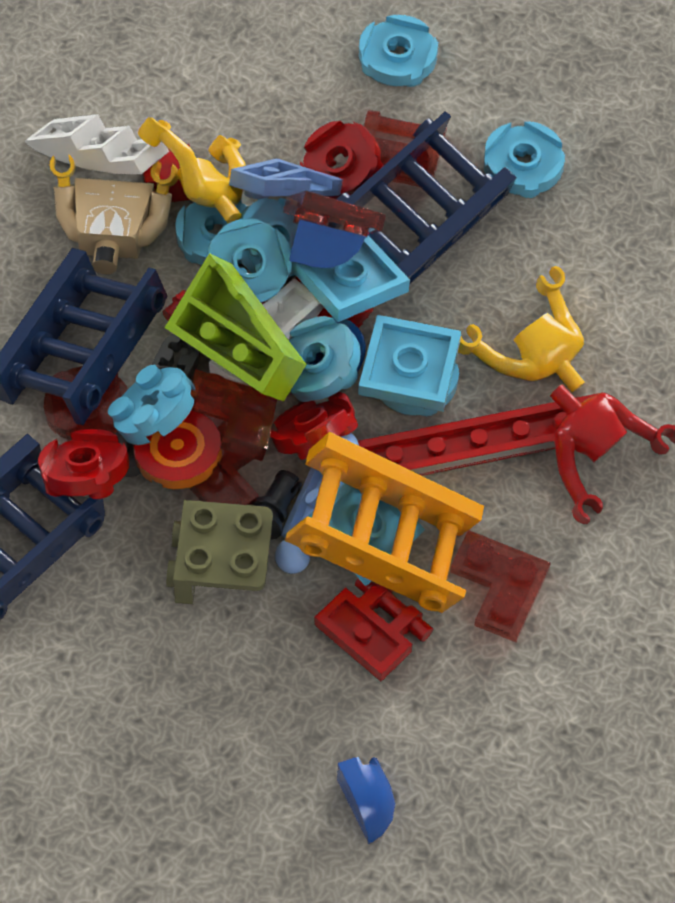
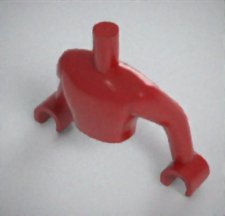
M561 384L550 395L567 414L554 434L558 471L575 504L572 510L573 517L581 524H588L590 517L583 511L582 505L592 507L599 514L603 509V503L596 495L588 494L583 486L576 467L575 450L586 455L595 463L628 433L627 429L650 441L652 450L657 454L663 455L669 451V446L663 442L661 436H666L672 443H675V425L665 424L657 429L633 414L617 398L604 392L580 403Z

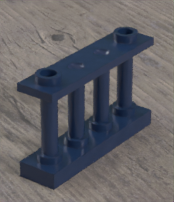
M446 111L435 121L431 118L426 119L414 132L413 136L415 138L352 195H349L347 192L343 193L329 209L332 215L328 227L339 229L344 223L348 222L357 231L363 229L410 279V284L508 195L517 178L506 167L502 168L494 177L489 173L484 175L443 136L451 118ZM429 147L433 148L474 187L472 192L475 194L468 201L462 198L457 200L416 159ZM402 171L447 212L445 214L447 220L439 227L435 223L432 225L427 223L388 186ZM376 196L419 237L417 240L419 245L411 253L407 249L402 251L360 211L373 197Z
M71 248L0 351V400L13 405L26 387L62 397L75 423L83 426L92 411L99 406L102 396L156 314L164 307L168 296L156 269L149 267L137 286L97 276L86 251ZM91 292L126 301L116 317L79 308L86 296ZM70 323L105 332L94 350L57 340L65 327ZM48 355L83 364L72 382L35 372Z
M26 434L0 457V515L36 544L18 562L0 548V572L4 574L0 578V620L5 616L8 605L84 535L86 537L94 535L101 528L106 516L103 499H92L89 497L81 504L73 496L62 495L54 497L47 494L38 465V458L41 453L40 444L29 434ZM21 483L24 485L30 483L67 514L68 517L49 533L9 499L10 493Z

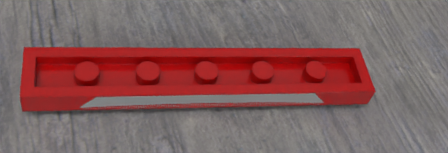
M597 394L577 397L576 399L582 403ZM556 402L359 440L358 443L360 447L423 476L555 449V431L567 414Z

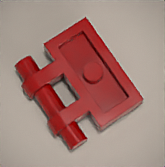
M358 578L355 586L364 594L358 598L345 587L314 617V625L382 682L412 652L413 644L404 635L410 632L421 642H424L432 634L433 627L422 619L423 613L413 605L406 606L392 594V590L373 581L365 586ZM381 607L394 620L388 624L373 610Z

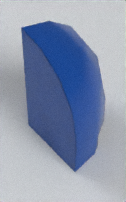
M299 219L289 261L311 267L332 268L346 263L358 253L366 236Z
M359 757L338 763L337 781L368 844H370L385 833L393 820L395 800L391 785L378 759L375 757L366 765L362 764Z

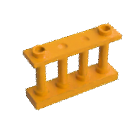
M331 432L309 449L305 465L320 471L323 477L312 518L309 516L305 517L287 532L286 542L299 547L303 553L309 556L321 557L408 597L429 611L443 613L465 597L466 590L448 582L447 576L456 536L463 535L481 521L484 505ZM340 481L358 489L362 493L352 536L329 526ZM379 500L398 508L401 512L391 555L369 545ZM418 518L436 526L439 530L430 573L408 563Z

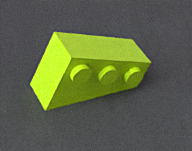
M209 253L164 328L260 393L284 402L307 364L233 264Z

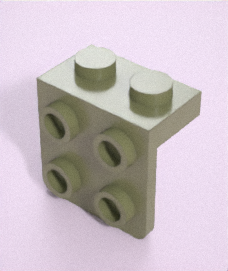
M184 500L181 521L174 520L172 547L177 548L176 560H169L166 586L174 588L175 603L193 604L195 586L249 591L262 590L266 585L273 522L272 510L263 506Z

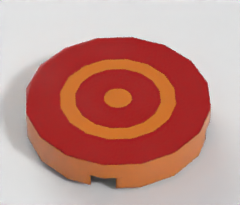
M191 410L183 422L167 435L162 436L157 431L152 435L146 436L150 443L134 445L136 465L143 477L150 482L153 480L156 483H161L163 488L172 490L191 488L206 481L213 474V469L218 461L220 463L222 458L219 430L210 418L195 410Z

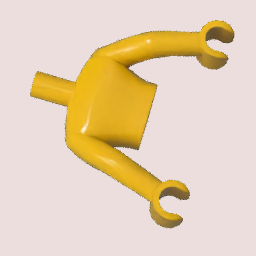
M148 117L139 128L138 135L143 141L153 147H157L162 142L174 154L180 165L177 175L186 196L198 205L216 208L227 224L240 219L242 215L236 208V205L242 199L243 190L229 185L231 169L246 166L245 161L238 152L241 146L240 142L234 138L227 139L222 135H218L209 147V153L216 160L224 164L228 163L229 172L227 178L217 171L209 160L196 158L192 149L170 130L171 125L164 120L156 121L154 118Z
M553 266L549 270V275L555 284H550L544 276L540 275L536 281V288L541 295L547 296L554 318L547 313L522 330L514 338V342L520 350L522 360L506 357L493 350L481 341L482 332L474 324L468 325L466 329L473 343L465 342L461 336L458 353L463 355L472 353L495 371L510 377L532 382L556 373L571 393L580 388L585 382L570 362L583 348L584 339L581 330L572 319L560 292V288L565 282V273L560 267Z

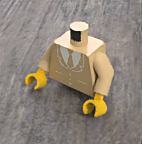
M69 155L70 168L66 172L60 173L55 170V157L52 156L49 166L51 172L58 180V185L54 186L57 220L68 239L78 242L79 250L86 251L87 255L93 256L92 266L96 272L105 275L113 274L117 270L118 258L138 259L141 248L149 246L166 229L172 194L168 193L169 187L173 186L179 179L177 175L178 169L174 164L171 167L170 177L165 180H161L159 177L161 162L157 161L153 164L151 176L157 182V189L154 191V183L75 178V185L70 184V177L74 174L76 167L73 158Z

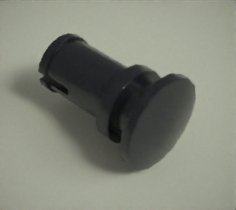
M281 470L276 474L265 495L258 497L252 505L268 507L272 510L271 540L281 536L283 532L282 523L287 518L286 510L295 495L302 488V482H298V476L286 470Z

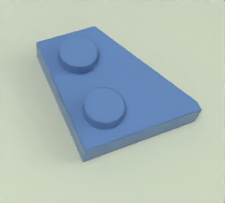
M272 159L231 169L229 185L245 190L244 195L253 199L269 198V196H338L341 192L343 179L280 159Z

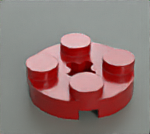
M342 121L327 123L318 128L307 139L304 146L306 153L303 163L300 161V166L343 179L340 195L319 196L332 203L345 192L352 195L383 167L380 161L381 151L378 142L363 125L353 122L354 124H343ZM337 155L348 156L344 166L332 168L337 164L335 160Z
M337 392L327 397L329 401L316 404L315 400L300 402L286 410L273 422L277 431L269 430V436L276 450L282 454L297 453L300 460H306L309 449L329 432L340 437L352 433L358 427V423L349 397L345 393Z
M78 430L70 433L72 440L59 445L58 440L55 439L43 448L38 458L40 474L47 494L54 497L62 495H88L92 499L106 498L114 492L113 485L121 481L129 469V457L125 443L123 445L120 444L118 436L106 430Z

